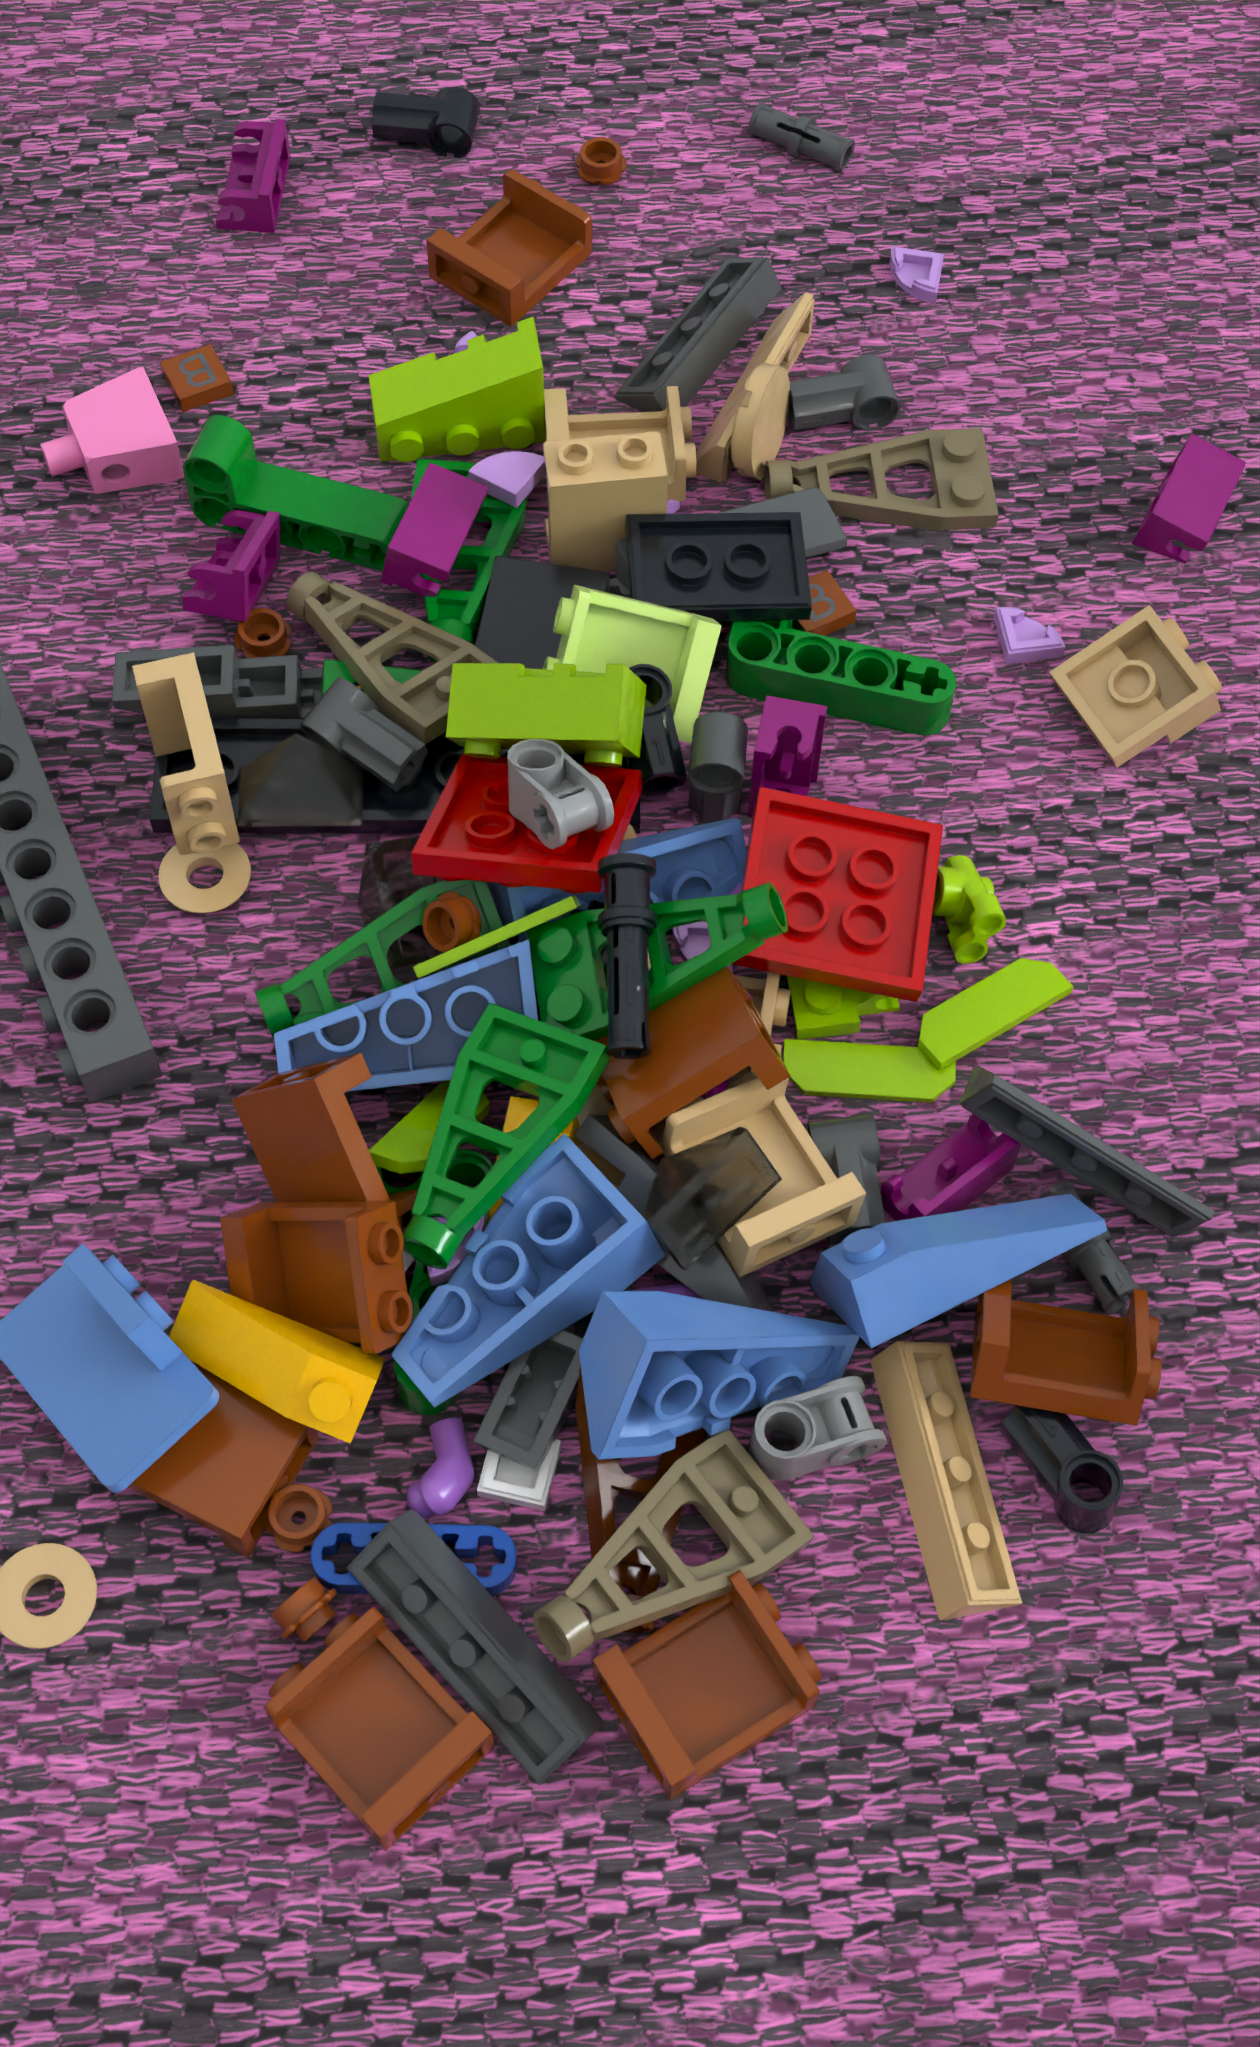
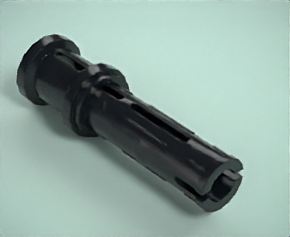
M619 853L601 858L597 863L598 876L604 879V911L598 915V927L602 935L607 937L608 947L607 1054L617 1059H638L651 1054L648 1025V937L654 933V929L657 927V915L650 910V879L657 874L656 860L642 854Z

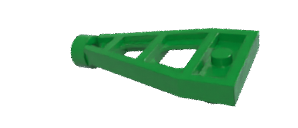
M417 459L411 499L430 462L469 478L468 471L477 463ZM487 494L484 504L481 506L474 521L491 523L492 526L480 547L463 545L452 569L478 570L472 590L440 589L436 597L424 596L428 624L472 643L473 632L483 613L495 556H510L524 526L528 495L515 508ZM420 573L422 578L427 580H433L434 582L439 584V580L430 578L424 573ZM427 656L432 662H437L434 658Z
M464 879L459 881L441 880L419 888L282 984L278 982L255 991L272 1038L274 1039V1033L361 1001L340 1003L332 997L328 987L330 973L359 956H368L373 960L382 984L380 993L405 985L398 981L390 970L387 962L388 950L395 940L414 927L422 925L426 907L431 902L437 901L438 897L445 892L454 891L459 897L466 896L473 902L481 916L479 937L503 927L487 882ZM508 940L448 966V968L510 946ZM285 994H292L299 999L301 1008L297 1016L292 1017L284 997Z
M771 882L733 895L650 903V910L657 915V927L654 929V933L648 937V953L651 964L649 970V1012L764 944V940L787 933L788 921L779 893ZM604 908L584 910L527 931L541 1022L593 1041L608 1035L607 985L600 952L607 944V937L602 935L598 927V915L604 911ZM745 916L748 920V924L746 926L744 924ZM696 922H707L711 941L710 947L705 952L681 964L672 965L666 932L673 927Z
M488 1004L456 1060L411 1212L413 1217L403 1232V1250L427 1266L436 1269H446L470 1229L580 1113L610 1060L606 1045L495 1004ZM493 1081L539 1097L537 1108L517 1129L508 1133L481 1124L476 1120L482 1092ZM464 1142L499 1155L498 1160L484 1179L473 1188L447 1178L456 1152ZM441 1217L444 1218L447 1222L444 1225L432 1218Z

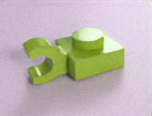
M787 976L786 986L787 989H791L789 1001L797 1040L859 1033V1016L894 1012L900 1009L898 998Z

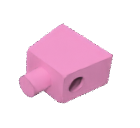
M144 367L136 368L67 400L63 405V411L70 434L40 444L46 465L52 477L83 467L95 494L184 478L177 440Z

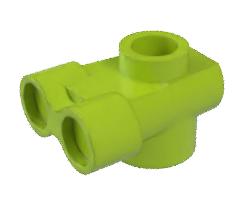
M964 855L949 857L943 866H938L932 915L945 917L950 931L947 938L956 960L962 964L977 962L988 952V945L986 943L988 938L1000 932L1006 925L1005 915L996 895H994L993 883L990 878L980 876L972 860Z

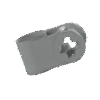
M529 739L514 744L508 750L509 811L514 818L520 820L533 831L544 846L549 849H555L563 846L567 841V837L590 828L597 832L611 827L614 820V808L605 784L599 777L590 774L566 754L560 745L544 739Z
M848 1376L828 1382L814 1390L785 1399L774 1400L765 1405L756 1417L747 1450L769 1479L781 1481L829 1466H843L870 1457L886 1446L887 1439L883 1430L874 1428L862 1398L866 1391L862 1378ZM773 1431L788 1433L795 1439L798 1447L791 1451L775 1449L768 1443L765 1435Z

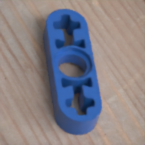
M336 1523L325 1528L316 1537L311 1549V1562L319 1582L328 1590L335 1588L337 1593L369 1594L350 1571L347 1574H337L334 1563L325 1560L326 1555L337 1554L340 1543L344 1542L352 1543L354 1553L359 1555L387 1523ZM428 1524L444 1543H456L455 1555L458 1558L477 1557L480 1546L491 1545L493 1546L495 1557L505 1559L504 1564L498 1563L493 1565L491 1576L487 1577L478 1576L475 1564L463 1563L491 1595L504 1591L512 1583L517 1572V1553L512 1539L506 1532L490 1525Z

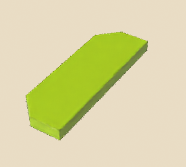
M576 895L570 896L413 966V969L418 979L563 916L581 906Z
M1019 958L924 1013L921 1021L918 1047L940 1071L1071 994L1073 985L1052 963Z
M784 1039L783 1062L790 1074L789 1081L804 1095L933 1103L950 1089L956 1081V1061L939 1071L919 1047Z
M451 1080L442 1081L369 1150L375 1166L399 1174L424 1171ZM483 1092L476 1113V1120L479 1123L489 1114L490 1101Z

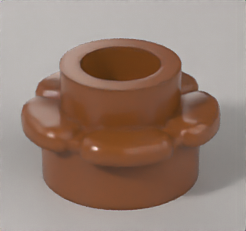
M596 137L587 140L581 146L580 153L575 160V165L579 168L577 173L583 181L589 184L610 185L617 182L621 178V173L626 171L627 161L622 155L620 145L616 141L606 137Z
M258 608L251 610L245 622L239 621L234 642L236 648L244 652L245 658L285 656L292 645L291 639H289L292 631L289 624L278 612L268 608ZM266 636L269 638L266 641H259L261 637Z
M454 891L445 892L438 897L437 901L431 902L426 907L422 919L423 931L433 948L446 952L480 936L481 916L476 906L468 897H459Z
M303 1484L286 1486L275 1494L265 1509L263 1520L266 1532L273 1534L276 1546L286 1552L298 1553L303 1551L306 1546L310 1545L312 1547L316 1537L325 1528L332 1525L329 1520V1515H331L333 1510L331 1502L319 1489H313ZM295 1514H304L306 1516L305 1521L302 1524L293 1523L292 1519Z
M315 1576L299 1588L271 1614L284 1630L279 1636L285 1640L295 1632L303 1642H306L337 1614L328 1604L337 1594L335 1588L328 1592Z

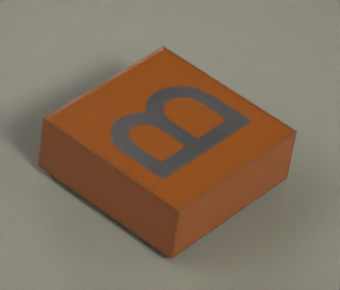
M211 344L160 361L162 375L182 412L234 394L232 381Z
M825 570L809 577L812 603L810 619L792 620L793 628L825 636L855 623L857 610L829 571Z

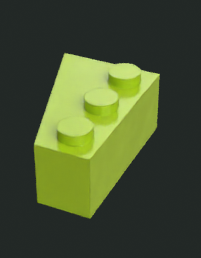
M534 316L517 322L518 331L487 342L484 334L467 340L468 349L437 359L435 353L432 352L368 375L380 462L392 460L411 462L420 457L443 454L464 456L477 450L503 447L522 449L531 444L545 443L543 364Z
M453 663L446 738L460 746H464V755L488 759H500L501 749H510L520 741L544 739L560 745L565 753L585 755V764L601 767H621L622 757L640 758L646 684L625 664H606V673L578 672L574 664L554 663L553 670L525 668V665L520 663Z

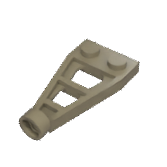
M982 428L925 430L801 461L766 460L764 489L766 500L816 487L825 495L832 511L838 517L944 531L995 528L999 516ZM911 463L924 464L929 468L933 496L925 500L896 496L887 490L885 473L892 468ZM853 471H866L869 474L872 494L870 496H856L832 492L829 477Z
M311 571L301 575L293 583L287 595L286 603L288 609L304 622L310 624L339 661H344L352 677L378 706L380 712L425 745L446 732L452 664L498 663L472 643L340 583H330L317 572ZM360 621H364L386 632L360 647L344 631ZM405 648L417 650L437 660L435 664L404 683L396 681L382 665L384 661Z
M728 1429L715 1434L674 1462L566 1589L563 1595L557 1596L535 1611L533 1615L534 1627L545 1648L559 1661L568 1662L598 1640L730 1593L732 1584L727 1577L738 1570L742 1571L750 1585L759 1582L805 1549L815 1536ZM693 1504L728 1548L727 1553L721 1558L699 1566H687L662 1536L664 1525L681 1506ZM640 1548L667 1584L639 1600L630 1601L611 1577L610 1571L632 1550ZM581 1608H583L588 1613L590 1621H588L587 1617L585 1616Z

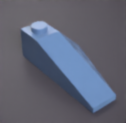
M732 818L622 840L617 854H642L656 860L657 874L650 879V903L729 895L735 886L742 883L747 850L741 819ZM488 882L490 893L503 926L573 895H576L581 907L545 924L587 910L590 900L604 903V888L602 893L586 892L572 894L555 888L534 886L513 888L499 883ZM527 932L509 939L510 945L528 939ZM534 979L535 997H536V1005H537V1004H538V997H537V991H536V985H535V979Z
M565 1133L548 1146L501 1196L503 1202L483 1231L476 1229L464 1246L467 1255L447 1284L437 1286L391 1354L434 1408L595 1311L602 1291H624L665 1256L648 1222Z
M1072 1194L880 1223L872 1228L857 1230L849 1234L843 1242L821 1252L811 1275L810 1283L815 1293L870 1348H873L1106 1232L1107 1227L1105 1219Z
M602 1291L579 1348L591 1451L599 1460L656 1456L675 1449L676 1437L701 1428H704L710 1436L730 1429L731 1417L759 1407L763 1408L774 1400H781L808 1392L828 1382L842 1378L859 1340V1336L847 1325L668 1292Z

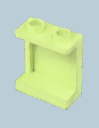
M574 585L570 599L561 597L555 616L553 632L562 635L556 658L547 656L543 669L553 670L554 663L574 664L578 672L606 673V664H625L628 668L638 664H650L660 668L668 676L672 684L670 707L678 740L691 743L693 725L699 716L722 625L713 618ZM645 699V707H652L653 705Z

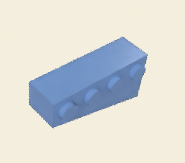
M529 939L274 1033L278 1073L361 1052L372 1078L349 1091L451 1080L458 1054L489 1003L538 1020Z

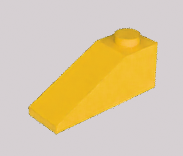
M194 1279L190 1283L169 1335L172 1341L191 1361L286 1418L350 1444L385 1361V1358L374 1353H364L360 1347Z

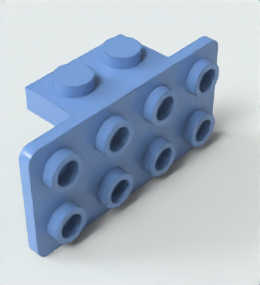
M82 1243L62 1261L63 1265L0 1320V1359L99 1481L109 1491L118 1493L126 1489L209 1413L219 1401V1392L164 1332L174 1322L146 1290L137 1299L131 1295L140 1286V1283L112 1254L102 1263Z

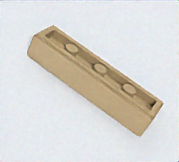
M805 292L772 322L696 451V474L721 483L727 481L734 469V463L731 459V437L735 413L738 411L739 405H748L752 392L744 391L745 382L753 369L762 363L783 366L789 373L811 335L815 301L813 294Z
M896 1341L873 1357L871 1365L939 1620H949L1020 1605L1022 1600L950 1344Z

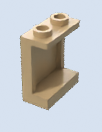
M667 386L666 409L663 411L568 415L566 388L544 389L545 442L658 431L661 434L668 473L667 500H676V502L686 501V478L696 477L695 443H685V441L692 440L690 406L680 407L678 386Z
M658 431L546 441L543 444L548 494V519H545V531L550 564L598 571L616 570L615 544L619 539L626 537V514H667L668 473L661 434Z
M194 652L132 666L155 756L158 757L192 749L195 761L194 769L166 775L159 780L178 853L180 855L212 853L223 846L239 843L240 839L226 777Z
M754 1072L745 1074L734 1081L727 1090L705 1100L702 1097H698L669 1115L666 1120L661 1142L664 1150L663 1154L739 1278L853 1226L867 1194L853 1172L839 1178L835 1176L786 1100L785 1091L789 1077L767 1090Z

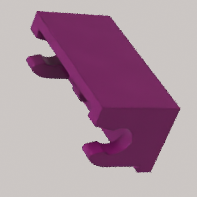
M275 119L274 123L243 121L236 124L234 135L242 138L253 137L260 144L250 145L245 143L233 145L231 152L232 160L225 190L220 193L218 199L221 208L216 217L217 229L275 233L291 159L286 120Z
M1191 433L1170 465L1132 544L1186 564L1190 553L1184 548L1175 546L1170 540H1179L1187 547L1203 551L1215 530L1246 462Z
M430 462L388 546L381 582L389 586L396 584L423 596L436 597L441 586L433 580L422 578L417 572L424 573L433 579L447 581L481 506L484 504L489 486Z
M232 510L224 515L221 520L224 525L229 527L239 526L246 533L242 540L235 537L219 538L216 543V551L209 562L198 563L190 568L188 576L197 581L192 589L186 591L182 596L183 611L242 622L247 620L280 561V512L268 511L266 515Z
M766 695L754 748L748 817L752 818L755 798L759 787L808 797L810 782L817 783L827 706Z
M972 1114L966 1124L900 1175L894 1174L882 1183L880 1193L882 1195L883 1209L895 1221L961 1211L1013 1170L1021 1143L1005 1133L997 1137L987 1122Z

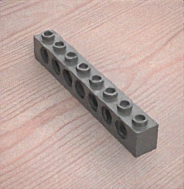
M0 662V882L5 880L10 893L0 897V906L10 932L14 933L23 929L29 944L18 947L17 951L29 982L33 983L42 979L48 993L45 996L36 998L49 1035L62 1030L67 1047L58 1049L55 1052L68 1086L82 1083L88 1101L92 1103L163 1075L144 1022ZM21 826H25V827H23V828H21V829H19V830H14V831H12V830L15 829V828H18V827H21ZM44 874L43 876H41V877H39V878L30 879L31 877H33V876H35V875ZM66 922L58 928L47 929L55 923ZM86 972L77 979L65 980L73 973ZM97 1022L106 1023L99 1030L92 1032L84 1031L91 1024Z

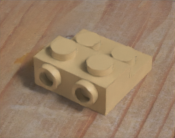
M1150 605L1050 671L1053 682L1116 768L1164 736L1171 744L1221 711L1217 693L1223 690L1216 674L1204 660L1196 665L1185 652V649L1190 647L1178 624L1171 617L1162 622Z

